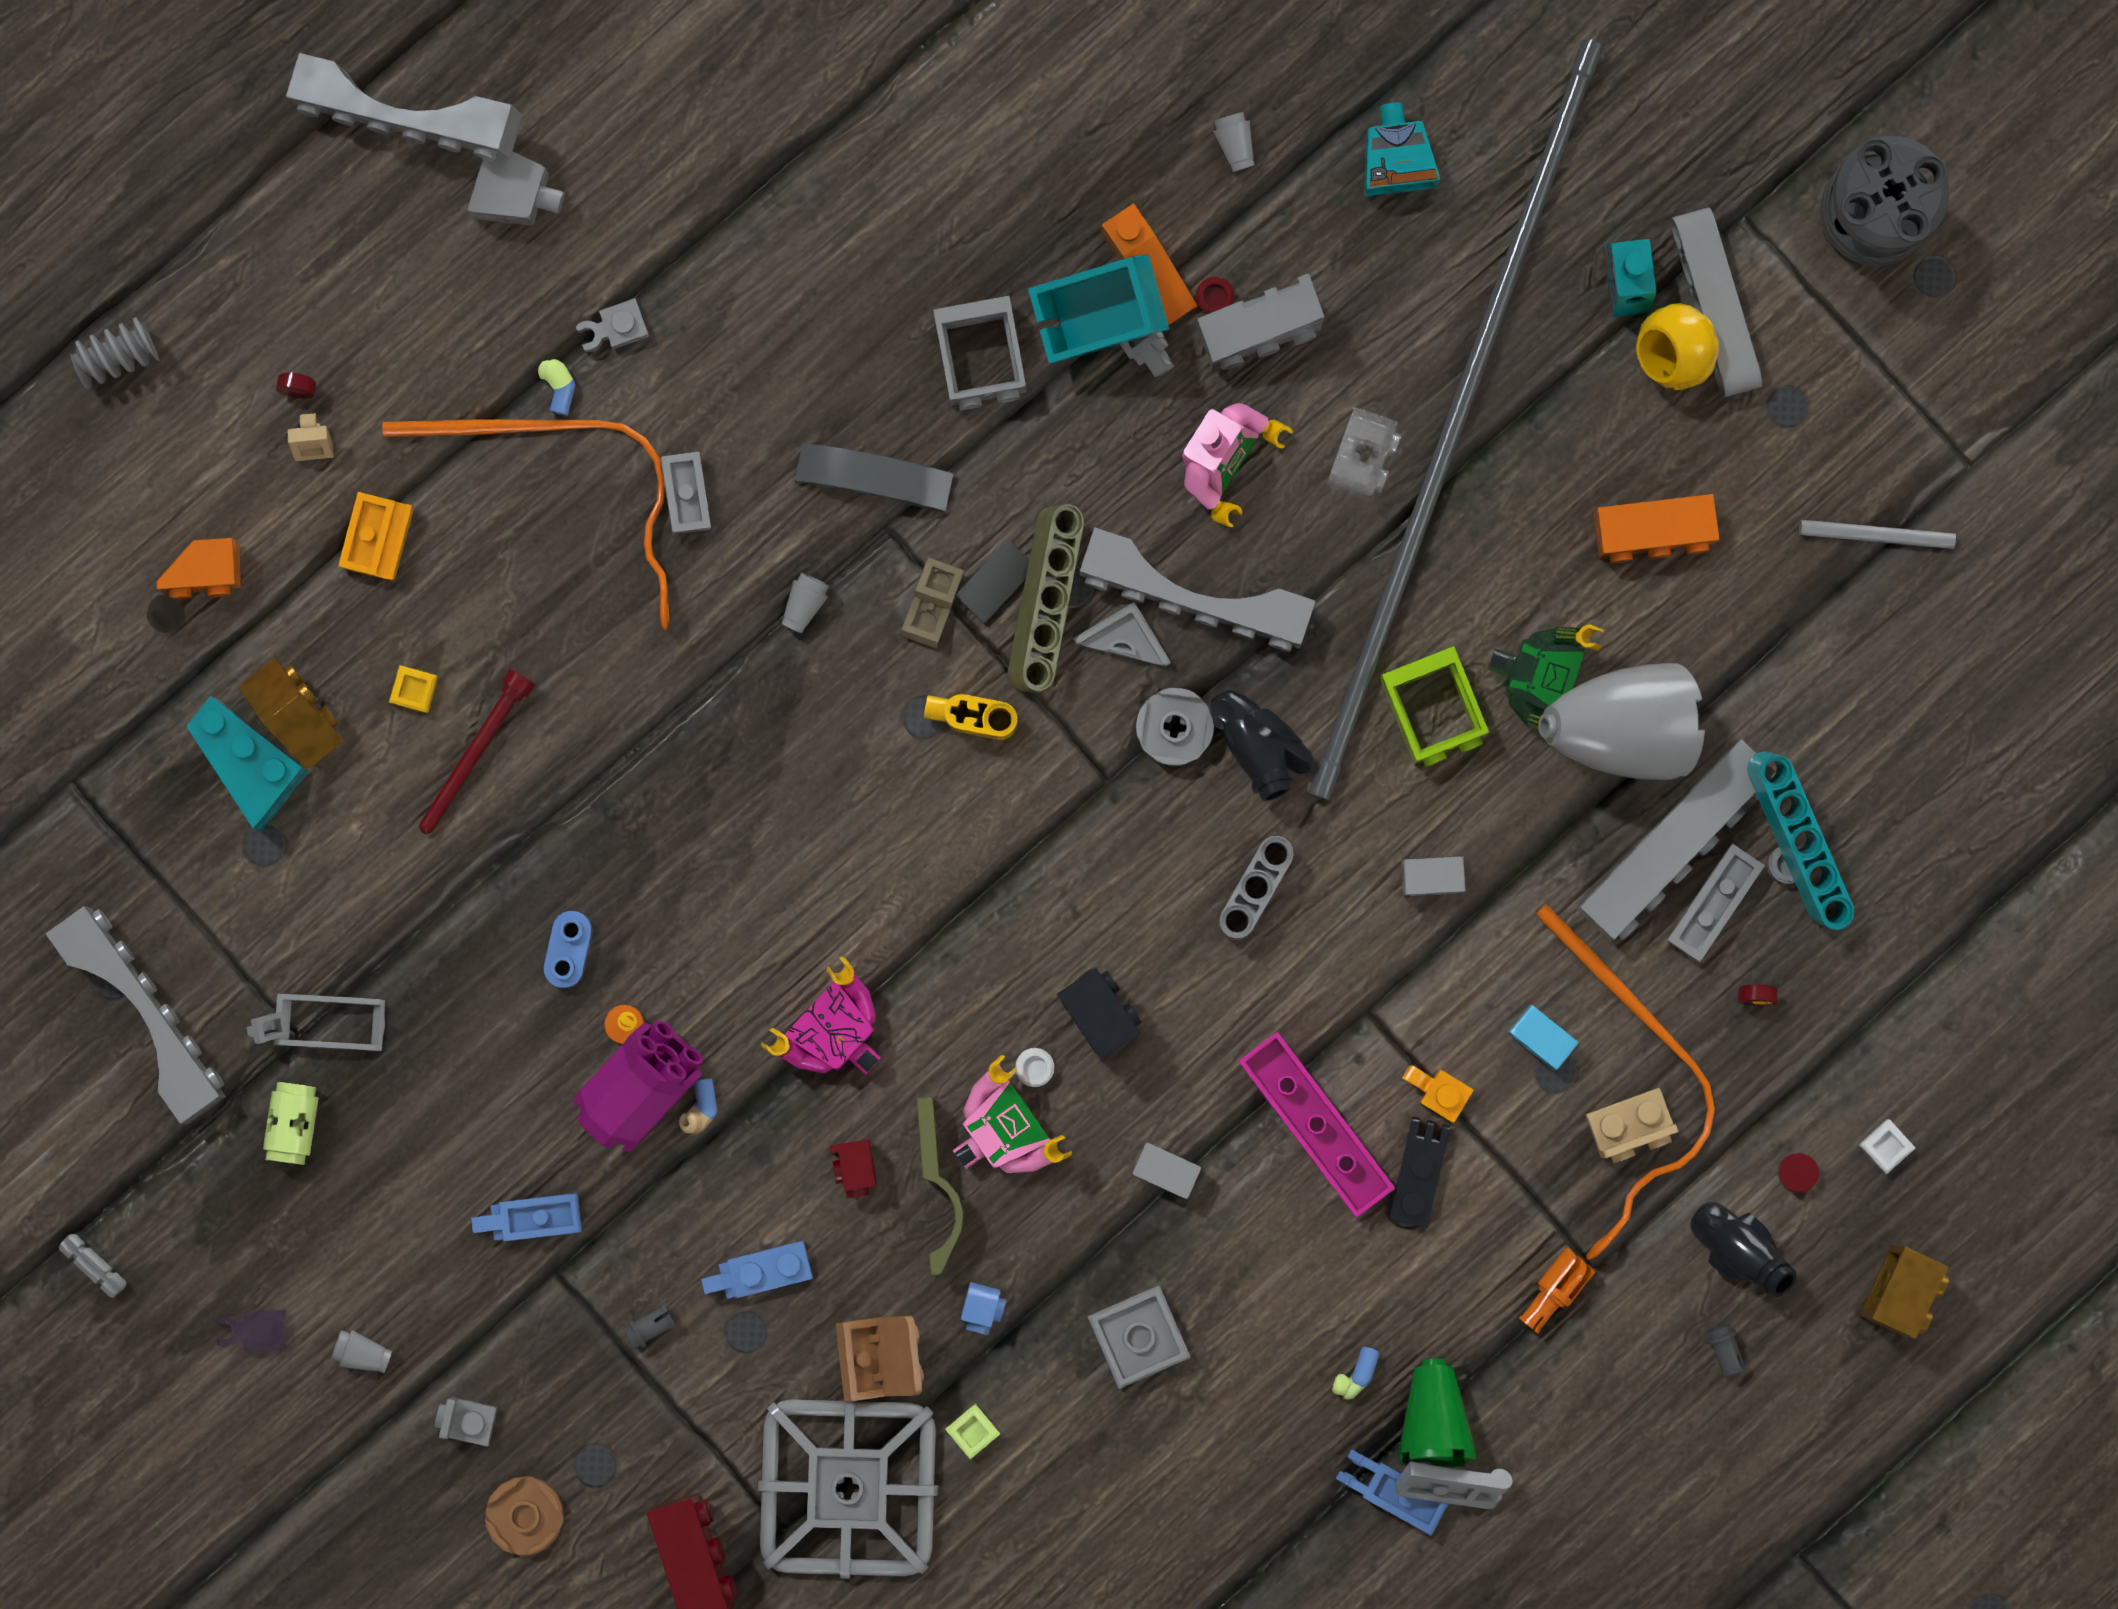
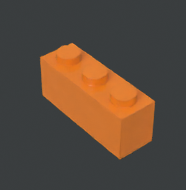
M1714 494L1598 507L1594 512L1599 558L1609 557L1610 563L1632 561L1633 554L1648 553L1649 559L1669 557L1672 555L1671 550L1686 548L1687 554L1705 553L1710 551L1709 545H1714L1719 541Z

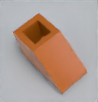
M233 538L193 540L158 579L157 590L164 594H169V599L177 600L192 598V592L207 591V596L223 597L230 596L231 589H242L239 542Z

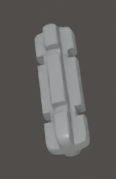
M76 1234L68 1235L61 1242L59 1250L68 1259L73 1258V1263L95 1284L100 1283L102 1285L100 1288L109 1297L117 1296L125 1288L126 1281L117 1272L112 1273V1268L90 1247L85 1248V1242Z

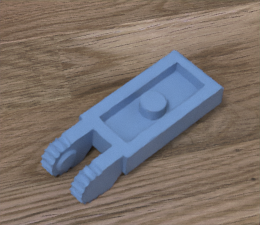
M1351 1450L1348 1458L1353 1463L1374 1472L1368 1485H1365L1353 1475L1341 1471L1336 1479L1362 1493L1364 1499L1432 1536L1449 1503L1397 1496L1395 1482L1402 1473L1382 1462L1378 1464L1364 1455Z

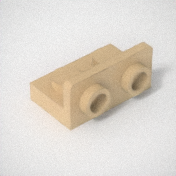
M1660 1088L1585 1114L1600 1157H1611L1613 1163L1635 1156L1633 1148L1648 1143L1651 1150L1671 1143L1670 1135L1679 1132L1676 1124L1672 1122Z

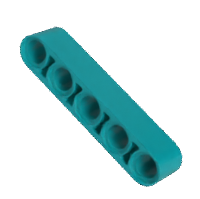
M1763 751L1755 754L1748 763V776L1809 916L1817 924L1830 929L1840 930L1847 927L1854 917L1852 901L1792 763L1786 757ZM1774 761L1776 773L1773 778L1767 780L1765 768L1770 762ZM1789 796L1792 803L1789 812L1782 815L1780 804L1784 798ZM1804 831L1807 838L1806 843L1801 849L1797 850L1795 846L1796 837ZM1819 866L1822 872L1821 878L1817 883L1812 884L1810 880L1811 872ZM1835 901L1836 912L1834 916L1827 919L1825 915L1826 907L1829 903Z

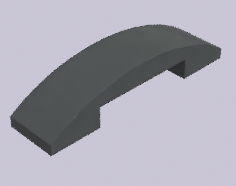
M802 443L795 482L829 489L834 487L946 512L954 474L880 455Z

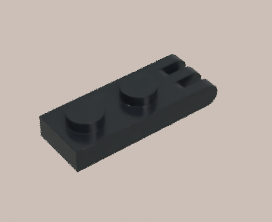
M1412 1116L1388 1219L1425 1228L1428 1227L1451 1125L1443 1123L1439 1131V1138L1432 1137L1435 1121L1427 1120L1424 1135L1418 1134L1420 1118Z

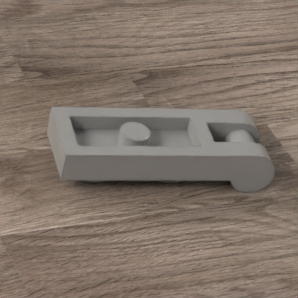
M1409 1462L1395 1484L1397 1496L1493 1509L1502 1499V1495L1511 1487L1513 1480L1511 1475L1503 1469H1495L1489 1474L1469 1471L1462 1467L1449 1468L1431 1465L1427 1462Z

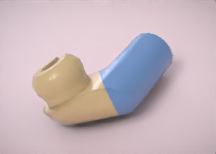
M713 1079L699 1080L694 1084L697 1102L686 1114L683 1113L679 1119V1126L683 1132L698 1134L704 1131L716 1117L717 1104Z

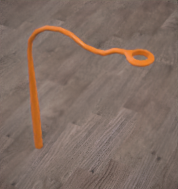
M475 419L383 422V437L481 435L604 428L622 431L640 442L654 461L658 479L657 501L645 525L644 548L646 559L659 578L660 622L662 629L667 630L669 626V603L666 574L654 558L652 550L653 525L664 504L665 486L661 458L646 437L625 424L601 420Z
M1545 904L1536 912V915L1614 995L1692 1069L1703 1086L1707 1105L1703 1133L1691 1151L1675 1163L1651 1170L1636 1182L1626 1195L1621 1219L1588 1251L1586 1259L1592 1260L1609 1246L1629 1221L1633 1199L1641 1188L1657 1176L1681 1169L1698 1154L1710 1136L1715 1106L1710 1083L1697 1063L1613 971Z

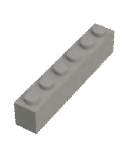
M1742 739L1737 741L1576 908L1609 941L1614 940L1617 936L1624 940L1639 925L1635 920L1636 916L1644 908L1651 912L1666 896L1661 890L1671 880L1678 884L1693 868L1688 862L1698 852L1705 856L1717 844L1719 839L1715 834L1725 824L1732 828L1743 817L1746 811L1742 806L1751 797L1756 801L1758 800L1747 771L1750 759L1757 753ZM1769 765L1765 768L1767 780L1776 772Z

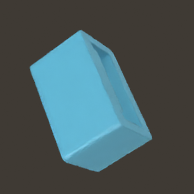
M1529 1005L1507 1032L1553 1071L1559 1069L1579 1044L1578 1041L1533 1005Z

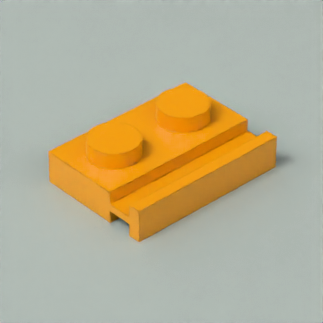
M358 492L338 567L395 582L414 507L409 504Z

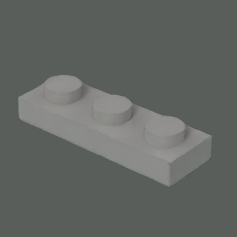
M1731 844L1666 941L1695 961L1701 962L1765 865L1734 844Z

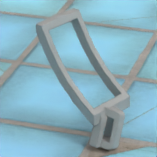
M277 994L276 1013L251 1019L252 1025L246 1027L247 1034L250 1037H254L256 1044L274 1040V1045L382 1051L385 1028V1000ZM292 1001L374 1005L371 1044L289 1040ZM276 1030L275 1032L264 1034L266 1031Z

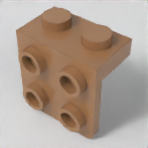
M912 1316L877 1317L836 1323L844 1401L921 1394L924 1373L922 1366L919 1364L918 1356L919 1330Z

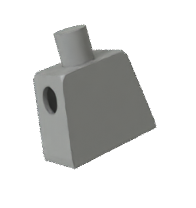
M512 151L510 159L497 156L495 161L482 160L467 211L472 218L478 220L533 225L539 209L557 214L560 213L565 192L546 187L549 175L546 168Z

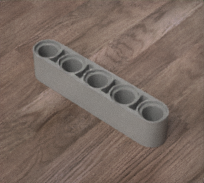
M1708 207L1672 217V233L1694 308L1711 320L1715 327L1716 335L1719 338L1720 351L1713 372L1721 395L1725 398L1762 387L1759 365L1712 210Z

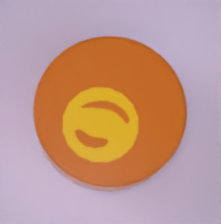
M616 1006L609 1011L605 1018L606 1033L613 1041L623 1044L636 1029L645 1023L640 1011L632 1006Z

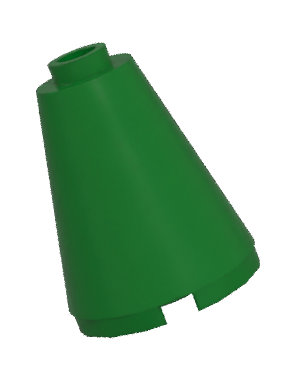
M1432 1358L1422 1360V1366L1414 1368L1398 1452L1399 1465L1407 1466L1411 1459L1422 1460V1462L1442 1467L1466 1465V1459L1475 1463L1477 1452L1454 1368L1445 1365V1359Z

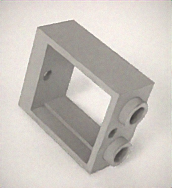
M1010 296L933 309L951 406L959 405L960 410L974 409L982 406V400L997 398V403L1016 401L1020 399V393H1026V382ZM1003 319L1015 381L958 391L947 329Z

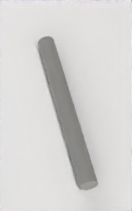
M1801 520L1799 525V535L1949 549H1954L1956 543L1955 533Z

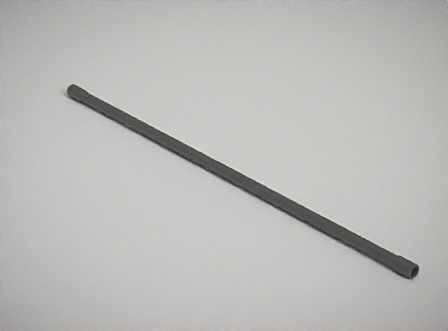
M1583 39L1571 69L1570 81L1331 737L1309 788L1308 794L1316 798L1330 801L1341 771V763L1588 84L1593 79L1604 46L1593 40Z

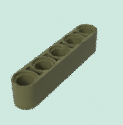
M1071 504L1044 508L1037 518L1008 668L1009 682L1019 691L1045 690L1052 684L1055 677L1084 526V518L1081 511ZM1059 513L1065 521L1062 532L1056 526V517ZM1052 551L1057 556V566L1055 569H1052L1048 562ZM1044 589L1050 595V603L1047 607L1043 605L1041 600V594ZM1037 627L1043 633V640L1040 645L1034 639V632ZM1030 665L1034 667L1036 672L1035 680L1032 683L1027 678V669Z

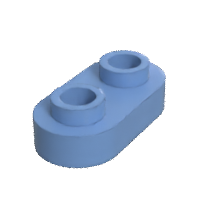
M567 911L556 918L552 927L544 963V974L552 985L559 988L575 986L584 974L593 929L590 920L580 912ZM570 923H575L579 929L578 934L573 938H569L565 934V927ZM561 961H567L570 965L569 973L564 976H560L556 971L557 964Z

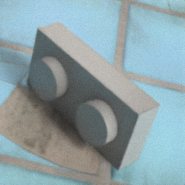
M700 452L662 456L661 466L672 535L710 530L711 524Z

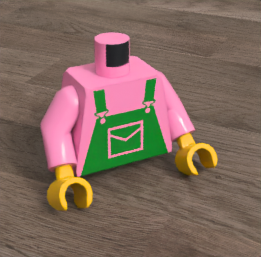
M1242 403L1226 407L1221 413L1214 409L1209 410L1182 454L1186 469L1184 479L1186 489L1206 509H1212L1211 516L1214 522L1228 527H1234L1228 520L1229 513L1241 516L1242 509L1238 505L1220 501L1258 439L1259 434L1262 433L1263 438L1276 447L1284 448L1285 445L1278 442V435L1283 430L1291 434L1293 433L1292 429L1275 419L1268 421V417Z
M999 1056L990 1065L989 1071L974 1084L963 1109L966 1118L963 1125L971 1135V1138L953 1149L962 1165L967 1169L985 1156L994 1169L1000 1167L1006 1173L1034 1172L1053 1162H1060L1070 1157L1072 1151L1062 1154L1057 1147L1058 1141L1065 1139V1136L1060 1135L1050 1140L1009 1081L1016 1074L1017 1068L1014 1067L1010 1072L1003 1071L1000 1062L1005 1056Z

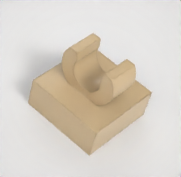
M316 413L300 415V428L288 429V444L294 460L334 458L333 442L327 426H320L317 423Z

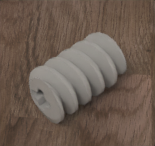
M137 317L133 318L132 331H129L123 323H119V336L117 337L108 328L104 329V342L102 343L93 334L89 335L90 347L87 349L79 340L75 341L76 353L70 354L76 373L87 390L92 387V376L100 384L106 382V370L114 378H118L121 375V365L128 372L135 370V359L142 366H148L150 363L149 353L159 361L150 334Z

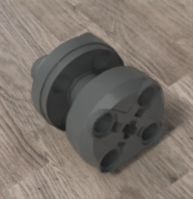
M1884 136L1868 139L1846 158L1824 189L1820 204V217L1824 238L1843 256L1859 264L1885 266L1901 262L1929 237L1945 216L1949 203V183L1944 162L1936 157L1927 147L1909 138ZM1867 151H1873V152H1874V153L1864 154V152H1867ZM1920 168H1926L1933 173V184L1929 183ZM1835 219H1838L1848 235H1842L1835 229Z

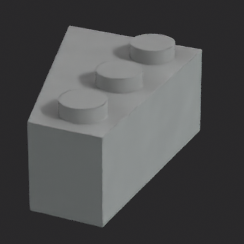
M1309 273L1298 277L1299 284L1279 291L1277 287L1264 291L1265 295L1247 302L1239 301L1198 318L1196 326L1211 368L1221 365L1222 370H1228L1243 364V357L1257 353L1258 357L1261 358L1278 352L1280 344L1293 340L1295 345H1299L1317 337L1315 332L1321 330L1324 314Z

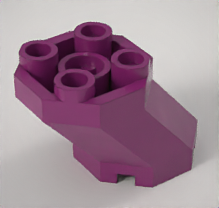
M659 1020L653 1025L643 1023L572 1099L574 1107L579 1105L581 1109L577 1116L579 1125L602 1146L612 1148L618 1143L625 1145L622 1151L631 1152L702 1076L699 1067L703 1063L702 1055L683 1041L668 1023Z

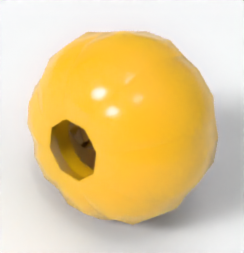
M1678 303L1657 309L1646 318L1640 327L1636 349L1639 363L1651 379L1667 389L1684 390L1703 383L1712 374L1720 351V344L1715 327L1707 316L1690 305Z

